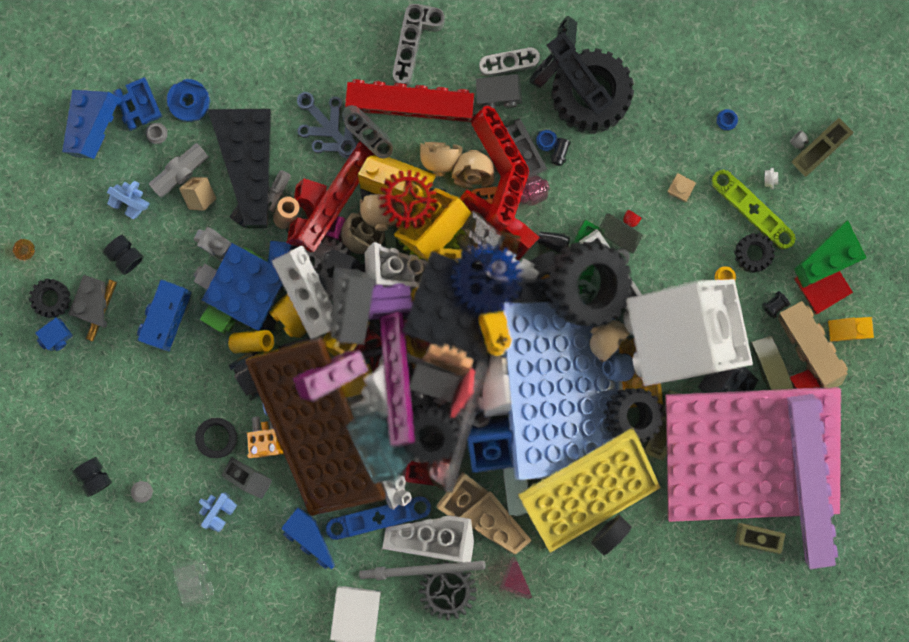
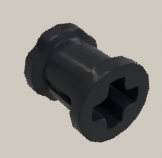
M777 291L770 301L762 304V308L771 318L775 319L778 312L791 304L783 293Z

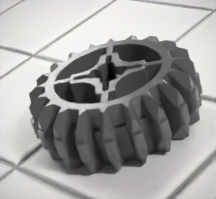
M463 571L447 572L457 575L463 581L454 584L448 581L445 573H435L431 576L423 574L427 582L420 581L419 584L425 586V589H419L418 592L419 594L426 595L420 598V602L428 601L424 609L427 610L432 607L431 616L438 611V619H442L443 613L447 614V620H450L451 613H454L455 619H458L459 614L457 611L460 610L465 615L466 610L463 607L472 608V604L468 600H476V597L470 595V592H477V588L470 587V585L475 583V579L467 580L471 576L470 571L465 575ZM439 576L441 587L435 592L430 593L432 581ZM443 580H445L449 588H454V592L451 591L452 601H450L446 593H441L445 586ZM466 588L464 599L456 606L454 595L456 592L461 591V589ZM433 599H446L450 608L438 606Z

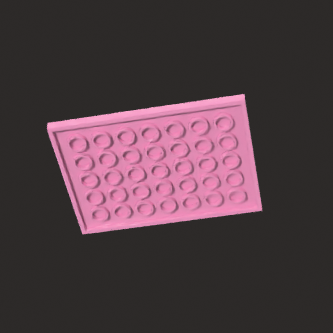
M839 387L666 395L668 521L800 516L787 397L814 394L822 403L823 412L820 413V421H823L825 427V434H822V440L826 443L827 455H824V459L829 467V475L826 478L832 493L831 496H828L829 504H832L834 514H840L841 389Z

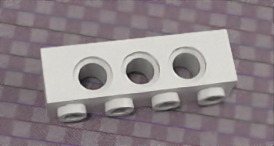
M303 246L272 260L310 338L313 339L331 331L333 306Z

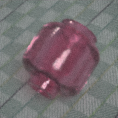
M538 175L527 178L520 201L528 206H534L545 201L550 190L547 180L542 179Z

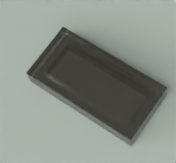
M611 214L605 215L598 229L602 236L621 248L626 249L629 253L635 252L643 237V234Z

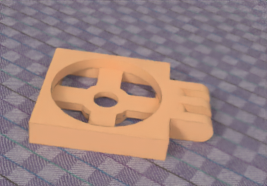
M431 344L422 358L423 361L461 376H465L473 362L472 359L465 357V352L457 353L455 348L449 350L447 345L440 348Z

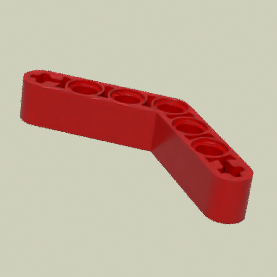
M488 105L484 106L472 117L471 124L501 176L485 222L487 229L491 233L498 234L512 224L529 175V168L497 111Z

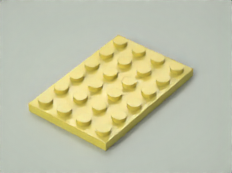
M630 429L525 490L518 496L551 553L661 487L633 429Z

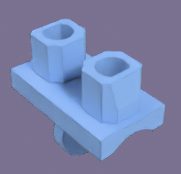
M133 181L131 185L124 182L122 187L117 184L113 188L109 187L107 191L110 194L107 204L119 209L124 202L128 205L125 214L132 219L137 218L143 210L148 208L150 203L141 198L143 192L138 190L139 183Z
M226 492L222 493L214 505L212 504L216 497L210 495L207 501L202 498L199 500V503L203 506L199 512L201 515L205 516L207 511L210 510L201 524L203 528H211L217 532L222 530L226 522L217 515L221 510L231 515L237 507V504L229 498V494Z

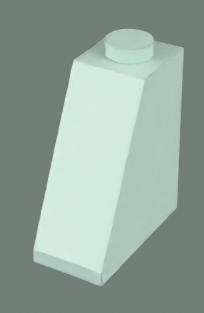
M514 467L504 468L503 475L509 515L522 516L527 511L518 495L528 489L527 479L515 480Z

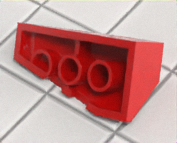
M466 190L459 199L473 214L472 217L486 220L491 203ZM514 218L512 224L498 234L491 233L488 230V239L484 242V245L488 251L492 249H506L516 254L515 259L520 261L540 237L523 222Z

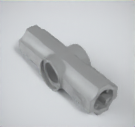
M196 143L180 157L173 158L165 166V170L148 184L162 198L177 184L180 185L189 179L193 171L206 161L209 156Z

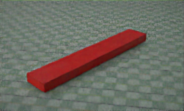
M359 141L295 239L310 253L315 252L358 186V173L366 159L375 155L361 141Z

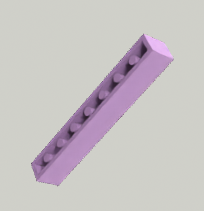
M814 394L787 397L805 563L809 569L836 566L835 558L838 557V550L836 545L833 544V537H836L834 525L831 524V517L834 516L832 504H829L828 497L832 493L826 478L829 475V467L824 459V455H827L826 443L822 440V434H825V427L823 421H820V413L823 412L822 403Z

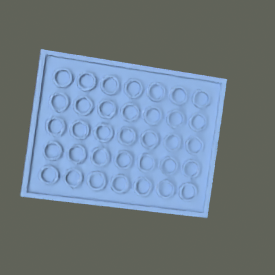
M549 302L498 304L499 311H503L506 315L507 326L512 340L511 346L503 353V358L507 359V375L509 376L511 394L509 422L513 440L512 452L515 480L551 476L614 439L612 436L613 432L607 430L609 424L604 423V419L607 418V414H604V409H608L606 403L607 401H612L610 397L613 394H617V391L623 390L622 381H610L603 373V362L592 353L589 340L593 335L590 332L593 327H585L565 321L564 318L559 317L555 313L556 309H552ZM619 347L613 354H619Z

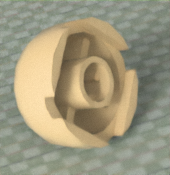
M442 142L421 143L420 160L423 166L433 171V174L436 176H445V172H452L458 158L462 155L463 148L461 146L453 144V148H450V146Z
M470 150L458 158L452 170V179L454 178L456 185L463 188L474 189L471 184L482 185V188H486L494 182L493 163L485 154L477 150Z
M380 195L365 196L364 201L360 199V213L364 222L369 226L375 227L376 231H386L388 227L395 225L396 219L391 223L388 222V219L391 217L390 214L383 217L382 213L387 211L386 207L379 208L380 204L385 203L384 200H378ZM391 202L395 212L402 216L401 205Z
M612 320L607 325L602 324L601 327H593L590 332L593 335L589 340V346L592 353L601 362H605L630 333L623 323Z

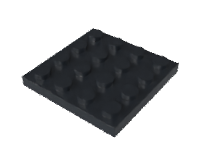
M432 251L425 265L402 334L440 348L447 345L449 350L457 349V353L463 351L466 353L465 357L472 359L475 363L484 365L489 352L480 327V315L498 312V304L506 303L511 287L489 277L485 272Z

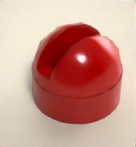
M627 210L624 214L623 222L627 227H635L642 218L636 213Z

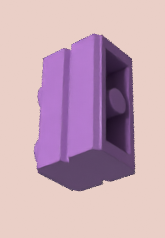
M397 283L392 285V287L385 288L382 285H374L368 320L380 319L381 316L395 312L403 313V317H408L412 305L410 286H405L403 283Z

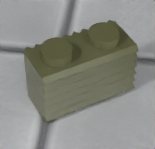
M738 523L734 542L740 546L781 554L785 533Z

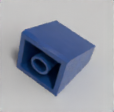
M509 417L490 419V422L484 427H476L467 422V438L473 472L514 467L513 440Z

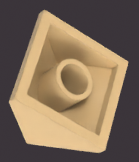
M462 472L436 507L448 516L460 517L487 494L488 491Z

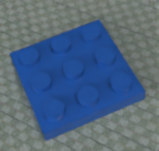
M232 243L202 301L260 331L283 287V283L274 265Z

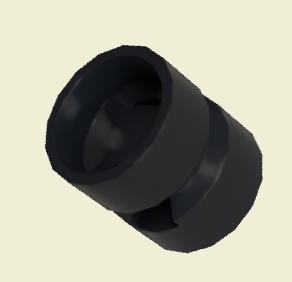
M120 235L106 246L103 254L111 262L115 261V267L123 275H126L141 263L144 256L136 248H131L132 243L124 235Z
M97 457L86 461L72 471L77 481L83 482L82 489L87 497L97 494L112 484L107 473H102L103 466Z

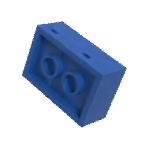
M160 280L152 304L149 303L146 307L145 315L147 317L144 324L141 323L138 328V341L170 352L192 292L186 288Z

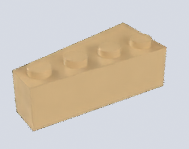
M803 301L780 312L779 322L791 344H797L795 349L798 357L802 362L806 361L808 364L806 366L807 370H810L819 383L820 388L840 386L848 374L846 372L848 371L847 366L842 359L839 360L836 356V349L833 343L826 340L823 327L819 323L816 324L811 308L808 305L805 306Z

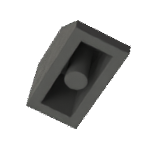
M231 457L221 475L243 491L263 499L272 482V479L233 457Z

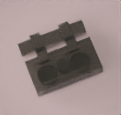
M473 211L462 226V229L467 234L465 237L462 234L458 235L456 241L460 244L459 246L463 251L472 255V259L476 263L486 267L490 261L486 258L485 253L494 255L505 237L479 212ZM473 241L479 244L477 248L473 245Z

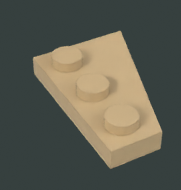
M491 491L460 516L461 518L471 519L472 529L513 555H516L532 541Z

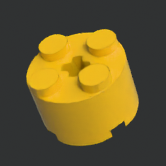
M286 293L272 306L270 314L276 321L280 320L285 325L283 329L291 338L293 336L302 338L307 333V330L288 293Z

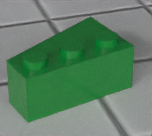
M846 220L838 225L828 237L794 268V271L804 288L867 257L849 221Z

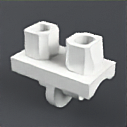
M390 466L389 471L385 475H381L379 479L386 494L385 499L389 508L395 509L398 505L406 506L412 497L410 492L405 491L406 481L404 476L399 475L397 467Z

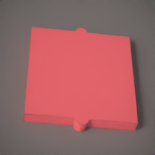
M472 368L456 387L451 405L450 417L455 418L473 393L475 370Z

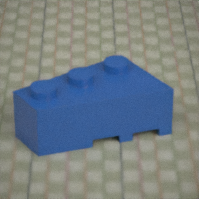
M72 90L62 152L78 158L95 159L105 137L103 133L108 123L112 122L114 118L112 114L117 103H121L122 98L110 92Z

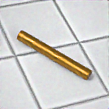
M110 279L104 295L106 309L117 282ZM91 323L85 339L94 342L100 326Z

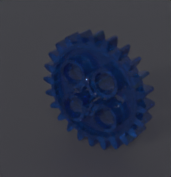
M488 242L487 248H483V245L479 243L478 250L470 246V254L463 251L464 260L457 258L461 265L453 266V269L458 271V274L452 275V278L458 279V282L454 283L452 287H459L460 289L455 295L462 294L464 296L460 302L468 301V309L475 305L476 313H478L480 308H484L485 314H487L489 308L496 313V307L498 306L505 310V302L512 305L510 298H518L515 290H522L517 285V282L524 281L523 278L517 275L523 272V269H516L520 261H512L514 253L509 256L506 255L507 247L500 251V244H497L494 249L491 248L490 242ZM478 260L482 262L483 270L481 272L475 273L471 270L470 266L473 261ZM500 261L504 263L505 271L502 274L494 272L493 264ZM486 272H490V276L507 277V281L491 280L487 285L485 280H470L468 276H485ZM477 282L481 284L482 292L479 295H473L470 292L469 287L472 283ZM495 284L503 285V295L495 296L492 293V286Z

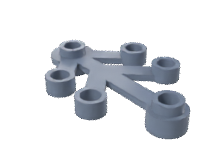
M300 93L297 97L298 106L302 110H308L323 127L300 125L298 128L299 136L302 138L309 136L333 137L337 143H323L321 140H315L312 143L313 151L315 153H322L323 151L339 152L342 157L349 158L358 143L353 139V133L346 126L344 137L338 131L339 109L342 107L341 99L339 97H332L330 99L331 116L329 121L314 105V98L310 93ZM304 99H309L310 103L308 105H303L302 101ZM334 100L340 102L337 107L332 106ZM302 128L308 129L306 135L300 133ZM315 144H322V148L316 150L314 148ZM346 145H351L352 149L351 151L347 152L344 150V147Z

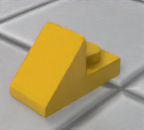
M852 317L828 321L831 342L874 338L872 317Z

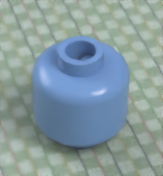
M626 353L612 354L603 362L602 366L604 375L613 382L628 381L635 372L633 359Z

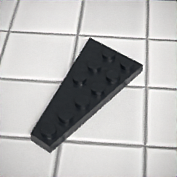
M208 109L245 227L268 228L271 109Z

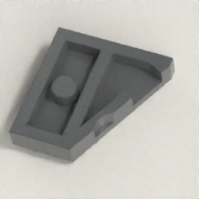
M83 275L69 315L106 328L107 321L104 320V309H106L104 297L106 293L105 282Z

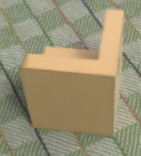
M191 177L179 188L190 210L205 211L216 200L208 178Z

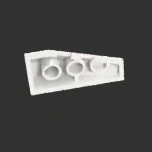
M503 354L500 356H490L482 390L483 397H479V408L484 410L485 417L509 415V411H511L507 359L503 358Z

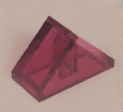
M511 557L500 583V588L527 599L533 598L516 557Z

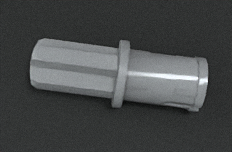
M283 170L278 172L272 187H269L268 205L271 201L272 203L268 210L274 212L281 195L284 196L283 191L291 177L289 173Z

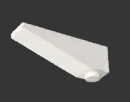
M444 516L437 519L386 527L382 549L457 562H471L474 546L471 519Z

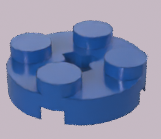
M185 79L182 82L175 83L170 88L167 94V104L169 110L177 119L183 122L199 121L207 113L210 106L208 91L200 82L193 79ZM190 95L194 102L186 106L183 99L188 98Z

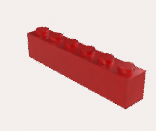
M353 79L352 82H347L345 108L354 105L364 113L471 122L474 93H470L467 89H457V92L449 91L446 87H437L434 90L428 89L424 85H416L415 88H412L402 83H395L394 86H389L381 81L367 84L363 80Z

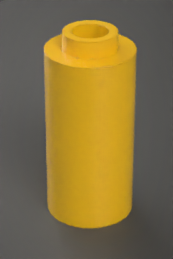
M269 330L235 332L230 335L228 345L235 354L268 352L274 346V337Z

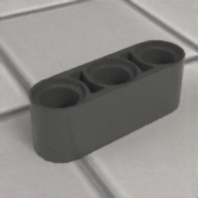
M354 105L347 106L343 110L342 116L346 128L376 156L384 159L392 154L393 146L389 136L363 111ZM351 115L358 116L354 121L348 120ZM366 129L373 130L369 135L363 134ZM381 143L387 144L385 148H378V145Z

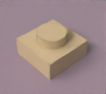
M677 173L667 193L686 202L696 182Z

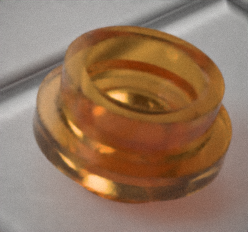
M20 239L14 244L13 253L20 260H28L34 255L35 246L30 240ZM23 246L28 248L25 254L21 252Z

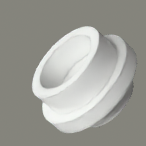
M770 168V170H765V187L774 189V185H778V172H774V168Z

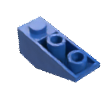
M300 507L297 508L281 528L285 531L283 535L291 542L296 540L300 543V549L310 556L311 553L318 558L317 563L323 568L327 569L329 567L332 569L335 563L316 520Z

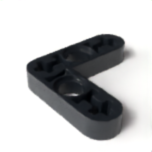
M566 16L558 27L557 36L565 32L575 46L577 21L570 16ZM551 54L537 67L530 77L529 82L537 88H541L560 68Z

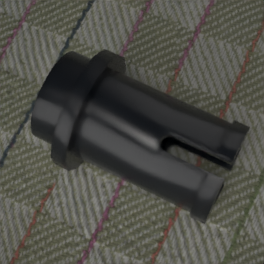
M564 138L557 139L554 153L550 155L552 164L563 166V163H566L565 157L571 143L569 140Z

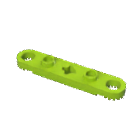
M723 169L717 171L712 176L711 183L714 189L764 236H767L777 248L786 250L793 246L796 240L793 231L744 184L737 180L731 172ZM719 175L727 177L728 184L726 186H721L717 183ZM749 205H757L758 214H750ZM781 233L788 234L790 238L788 244L785 245L779 242L778 238Z

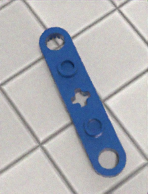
M419 496L412 498L406 506L398 505L395 509L389 508L387 504L336 517L327 523L326 532L330 538L338 540L421 519L430 513L431 504L427 498ZM422 501L426 504V511L419 514L414 510L416 502ZM376 512L385 516L381 524L373 521L372 517L376 516ZM338 522L342 524L343 531L341 534L335 535L332 533L331 526L333 523Z

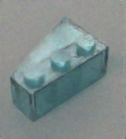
M378 411L356 416L347 426L373 483L395 480L413 459L411 453H407L405 450V445L391 446L389 425Z

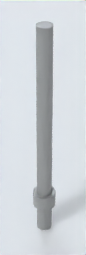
M485 561L399 568H386L384 566L376 567L374 570H361L359 577L360 579L376 578V580H385L387 577L485 570L486 564Z

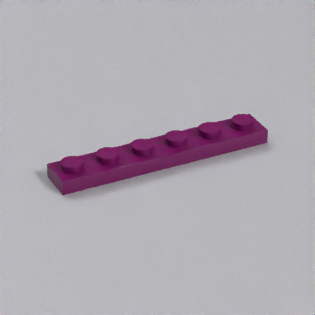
M400 312L380 317L390 444L395 447L414 442L405 334H402L404 321L403 313Z

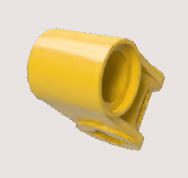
M498 311L480 315V327L488 352L494 356L502 355L512 343L505 313Z

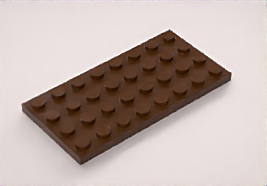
M322 337L246 359L247 367L309 515L314 516L384 500L386 494L342 386L314 400L301 399L293 378L310 369H319L332 363Z

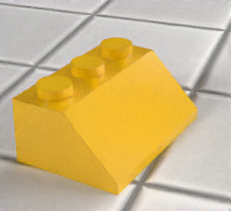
M376 155L368 157L358 173L360 188L377 195H385V193L379 190L380 187L388 188L384 181L387 179L393 182L390 177L391 174H395L399 178L398 171L400 170L403 171L404 176H406L407 170H411L412 177H414L417 171L420 172L419 180L427 176V180L424 182L425 185L430 182L433 183L436 175L390 157L383 159ZM405 182L398 183L393 188L391 195H401ZM412 183L413 192L417 196L424 197L422 190ZM408 193L407 196L402 197L406 205L415 201ZM414 204L412 208L417 209L420 204Z
M438 188L434 189L436 194L431 195V199H437V203H430V206H433L436 210L434 212L427 211L431 218L426 219L423 216L425 221L423 225L417 220V228H413L411 222H409L408 229H404L402 225L394 234L398 240L425 260H428L430 252L438 253L440 248H443L450 242L458 230L473 215L458 197ZM421 204L410 217L418 215L423 209L424 204Z

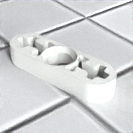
M524 48L489 55L481 59L479 68L480 72L485 76H495L530 69L537 66L540 55L534 48ZM528 53L536 57L533 59V63H529L528 60H522V65L519 66L517 55H521L520 59L526 58ZM506 57L514 58L516 63L513 67L509 68L504 65L503 61ZM500 58L502 69L498 70V65L493 66L492 71L483 68L487 61H490V64H497V59Z

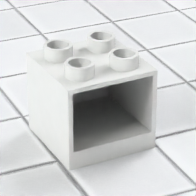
M735 279L694 282L627 299L628 309L624 313V323L627 331L634 335L637 352L633 356V366L636 374L643 378L645 386L753 364Z

